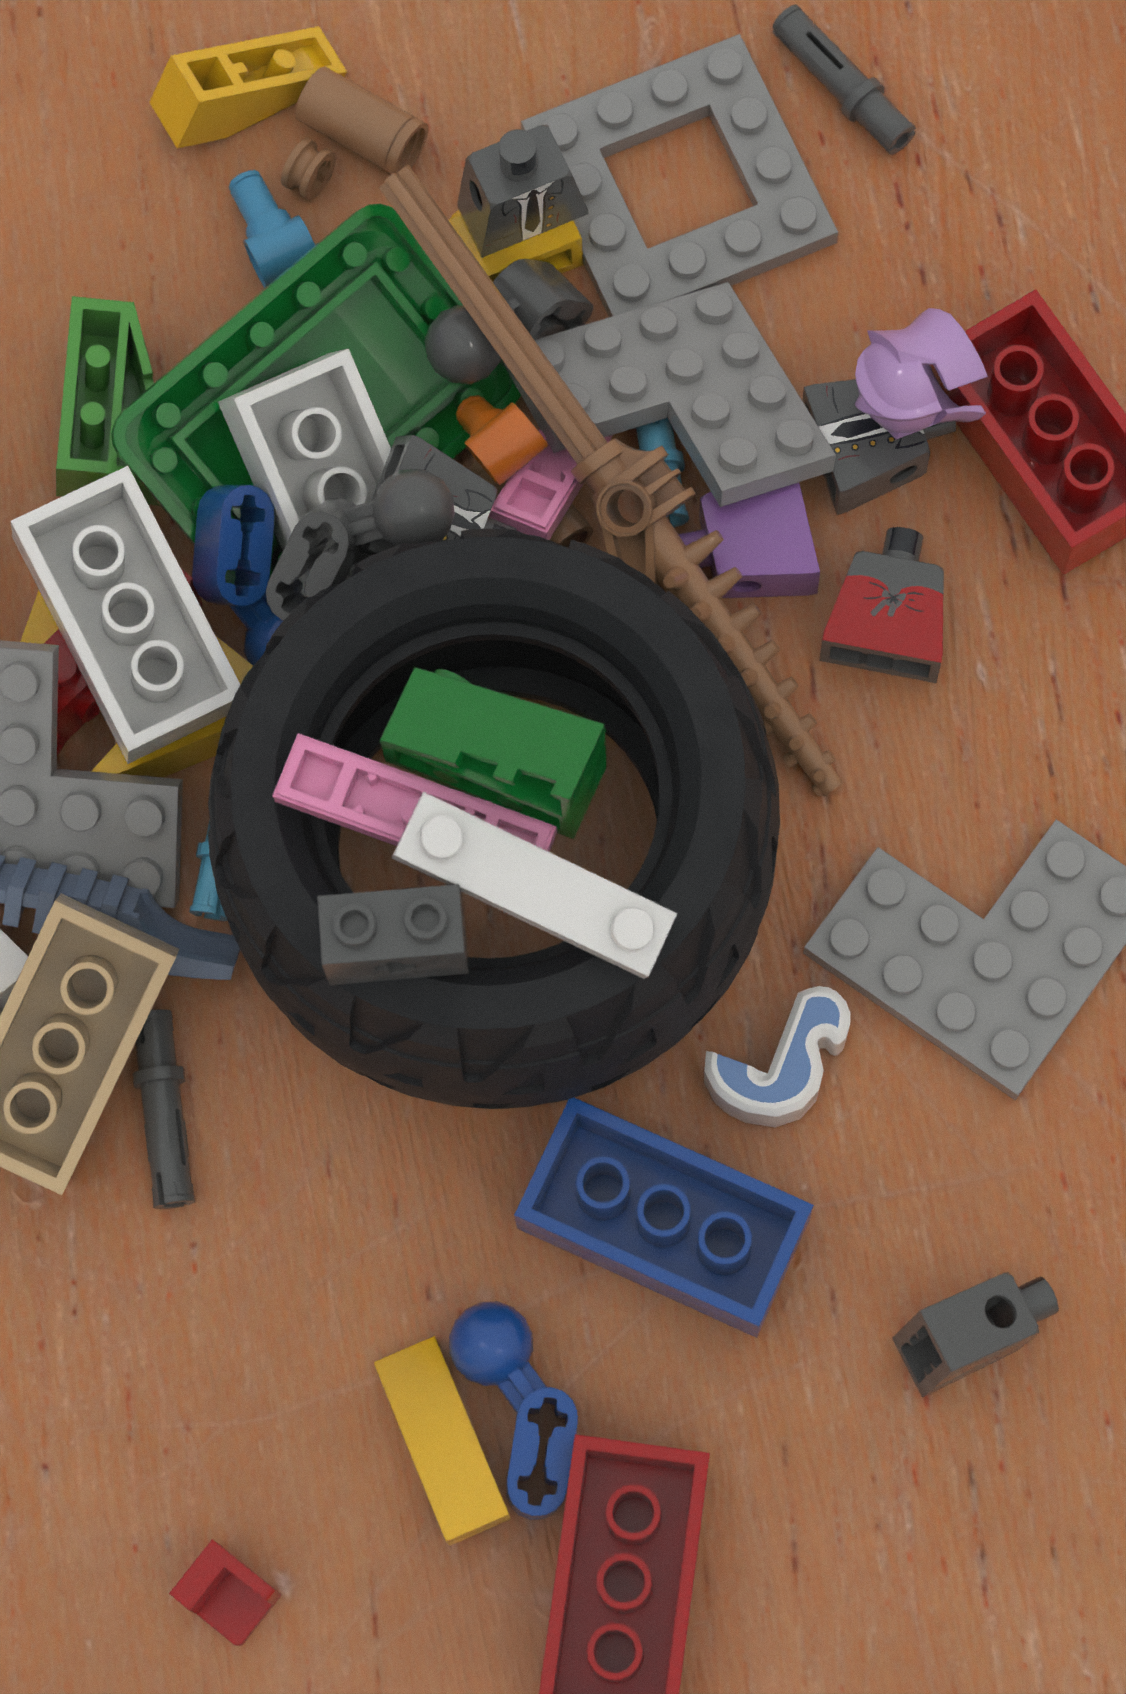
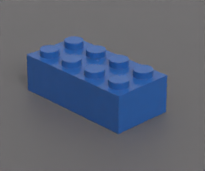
M573 1097L567 1101L514 1217L517 1229L757 1338L810 1221L813 1204Z

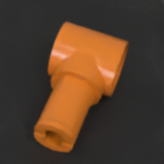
M475 395L466 398L458 406L456 418L463 429L470 435V438L464 442V445L498 486L504 484L548 447L540 432L513 402L503 410L495 409L483 397Z

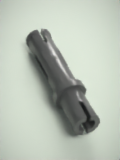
M797 4L788 7L776 18L772 27L774 29L772 31L773 34L834 95L842 105V114L849 121H857L890 155L901 151L912 140L916 127L884 95L885 87L874 77L868 79Z
M161 1009L150 1011L135 1042L138 1071L134 1072L132 1076L134 1088L141 1089L148 1162H150L153 1187V1208L172 1209L194 1204L196 1201L191 1182L189 1150L180 1092V1084L185 1082V1073L183 1066H177L172 1011Z

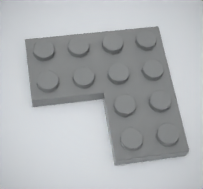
M729 282L535 340L603 437L668 418L720 507L833 472L836 454ZM504 363L531 414L544 433L552 451L555 453L565 450L566 448Z
M0 640V855L6 856L5 863L17 865L20 858L24 857L37 860L35 868L49 869L51 862L67 865L66 873L80 875L82 868L98 871L97 879L108 882L111 881L113 874L129 878L127 886L141 890L142 888L149 889L160 907L175 908L179 901L183 779L56 769L59 645Z
M1056 819L983 919L877 847L805 945L803 954L1016 1101L1126 946V866Z

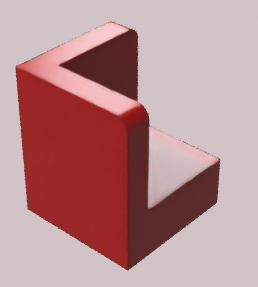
M213 1539L169 1593L185 1608L197 1614L236 1646H242L282 1596L281 1593Z

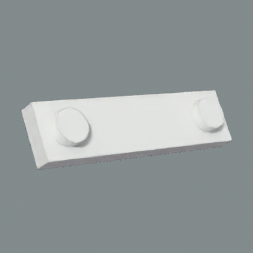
M425 792L420 796L392 856V859L444 884H459L461 892L643 979L649 976L677 913Z

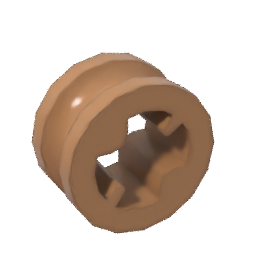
M309 138L301 140L290 153L281 175L282 185L290 190L299 187L300 196L307 200L316 198L332 175L336 162L335 153L328 149L318 152L316 142Z

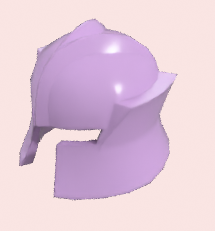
M928 308L904 329L867 330L871 344L863 350L857 360L855 377L859 396L855 406L861 412L869 414L874 421L887 430L896 440L938 423L951 421L972 422L979 420L986 414L981 405L958 406L942 390L932 372L930 365L934 366L944 387L948 391L988 377L982 360L971 340L951 314L940 309Z

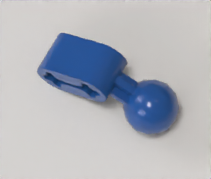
M252 485L215 486L204 494L197 510L192 569L193 585L198 595L205 601L216 605H229L247 628L245 632L244 653L247 661L254 666L265 652L266 644L271 639L272 634L283 622L272 612L267 603L266 589L270 578L275 518L274 505L269 495L261 488ZM232 507L241 510L240 521L231 519ZM227 570L235 571L236 579L234 584L226 583L225 575Z
M498 1301L480 1302L465 1309L455 1320L449 1335V1354L456 1369L468 1380L483 1386L497 1385L517 1413L506 1480V1498L510 1507L519 1516L529 1520H541L553 1515L557 1511L567 1493L574 1437L578 1424L577 1409L573 1400L564 1391L547 1387L529 1363L533 1352V1334L526 1318L514 1307ZM549 1403L555 1406V1417L565 1420V1427H555L548 1438L542 1472H545V1483L555 1486V1494L544 1495L540 1505L534 1506L528 1504V1492L517 1489V1481L529 1480L532 1471L536 1467L541 1437L538 1435L539 1427L538 1424L528 1421V1414H539L542 1405Z

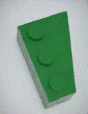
M414 668L380 739L386 762L454 790L557 826V833L573 840L607 768L605 724L473 685L463 677L443 669H436L433 673Z

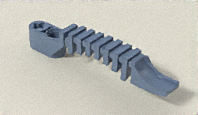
M0 855V903L5 904L3 925L18 928L25 907L34 908L36 912L32 933L39 934L54 901L62 893L179 948L168 975L231 980L240 952L234 936L193 928L175 920L157 904L149 889L142 888L141 890L127 886L129 878L113 874L111 881L108 882L97 879L98 871L82 868L80 875L66 873L67 865L51 862L49 869L35 868L37 860L21 857L17 865L5 863L6 856Z

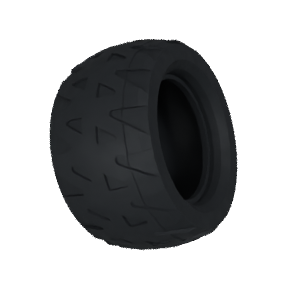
M514 529L462 530L461 539L441 542L424 541L417 544L401 543L355 564V569L352 570L350 578L337 585L322 589L316 595L306 598L272 634L271 639L266 644L265 652L248 671L239 686L222 727L210 778L208 800L210 827L208 842L217 894L233 936L259 985L271 1001H274L277 1007L289 1018L291 1024L308 1041L346 1068L359 1075L366 1076L382 1086L408 1096L459 1107L483 1109L521 1108L575 1098L604 1088L630 1075L676 1045L715 1006L728 990L747 959L757 937L758 928L770 898L774 882L780 828L779 783L775 761L766 737L767 731L761 713L742 675L714 634L681 600L671 592H665L646 575L627 565L620 558L571 540L568 548L540 536L527 535ZM415 667L433 673L436 669L447 670L463 677L473 685L513 697L544 701L569 710L583 718L605 724V734L613 739L626 753L643 779L651 797L657 819L654 837L647 857L627 890L677 913L649 976L643 979L566 941H562L536 952L512 957H468L469 974L329 985L321 959L318 896L353 893L340 872L339 844L341 826L282 805L273 799L272 795L297 734L299 733L372 759L382 748L380 739Z

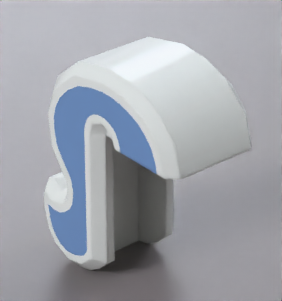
M817 986L799 992L768 1074L742 1062L706 1051L704 1084L714 1103L728 1115L750 1124L779 1127L801 1119L817 1101L824 1071L819 1049H827L834 1056H837L844 1049L850 1027V1011L847 1002L837 991L829 987Z

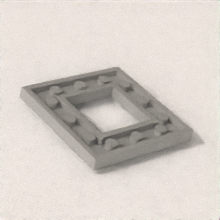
M740 34L521 121V130L525 131L539 125L549 126L588 208L587 215L574 220L582 237L583 263L609 317L729 282L732 286L837 243L838 231ZM709 116L753 206L647 249L604 158Z

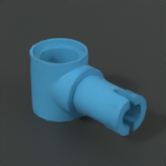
M249 170L236 176L230 182L229 190L247 224V239L243 240L246 252L259 280L265 288L313 248L315 244L302 218L299 215L291 218L286 210L279 209L260 173L256 170Z

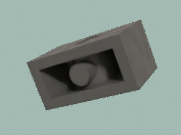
M459 884L318 896L321 959L329 985L469 974L465 913Z

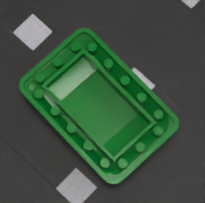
M381 203L369 204L354 212L125 408L114 421L111 436L113 447L126 466H129L131 472L191 543L195 545L197 510L204 494L213 487L221 485L254 486L218 401L328 353L349 349L390 447L392 448L396 436L415 435L453 459L466 447L464 442L470 438V435L463 429L456 418L458 406L463 400L470 396L479 395L495 409L503 410L510 403L513 402L515 404L521 397V394L505 368L502 359L486 379L473 384L453 383L434 371L427 359L425 347L428 327L441 311L463 304L395 209ZM232 507L231 519L240 521L241 510ZM274 531L270 577L282 554V549ZM226 571V583H235V571Z

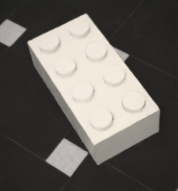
M349 349L328 353L218 401L253 485L261 488L269 495L274 505L273 531L282 552L299 520L321 503L333 498H343L352 501L355 505L371 502L391 447ZM328 523L324 525L329 528V535L327 537L329 540L323 552L336 543L331 538L334 528ZM359 552L346 579L351 577L355 564L372 555ZM310 570L303 574L300 578H298L303 583V587L300 593L303 594L305 597H308L304 593V590L307 584L305 583V581L309 575Z
M129 466L11 520L12 538L127 764L227 716L240 683Z

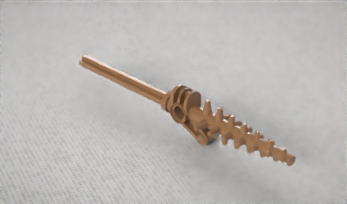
M407 165L399 172L391 174L384 180L385 183L379 189L577 463L571 470L572 475L579 484L586 482L594 492L590 500L596 507L597 518L601 524L607 553L620 558L627 565L646 575L665 592H671L714 634L742 675L761 716L764 718L763 722L767 731L766 736L774 732L789 752L783 757L789 767L796 764L802 767L814 783L812 789L817 796H825L836 789L843 782L831 766L835 761V757L829 750L822 752L809 732L817 724L815 718L810 713L800 718L787 699L798 688V684L792 677L776 683L765 666L780 651L778 645L771 640L754 649L743 633L761 614V611L753 603L731 615L721 600L742 578L741 572L738 568L733 567L708 580L699 566L724 540L718 530H715L685 545L668 520L667 516L696 495V492L692 487L685 490L677 479L681 474L679 468L671 471L664 460L669 454L664 447L660 446L654 450L645 451L629 447L617 438L607 442L411 167ZM628 489L635 492L643 502L644 512L638 523L626 521L618 510V499L624 490Z

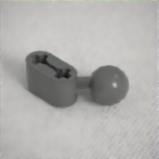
M519 259L505 268L493 282L534 340L585 325L593 311V304L550 262ZM457 305L441 311L428 327L425 337L427 359L434 371L450 382L473 384L486 379L501 361V357L463 305Z
M423 469L399 470L384 480L377 490L374 501L355 505L352 501L343 498H333L321 503L303 516L294 527L268 581L266 596L267 603L272 612L284 621L306 598L316 595L322 589L345 581L362 545L383 538L395 546L401 543L441 542L450 531L455 515L454 496L444 480ZM328 523L334 528L331 538L336 543L323 552L329 540L327 539L329 528L324 525ZM310 570L309 575L305 581V583L307 584L304 590V593L308 597H305L303 594L300 593L303 587V583L298 578H300L303 574Z

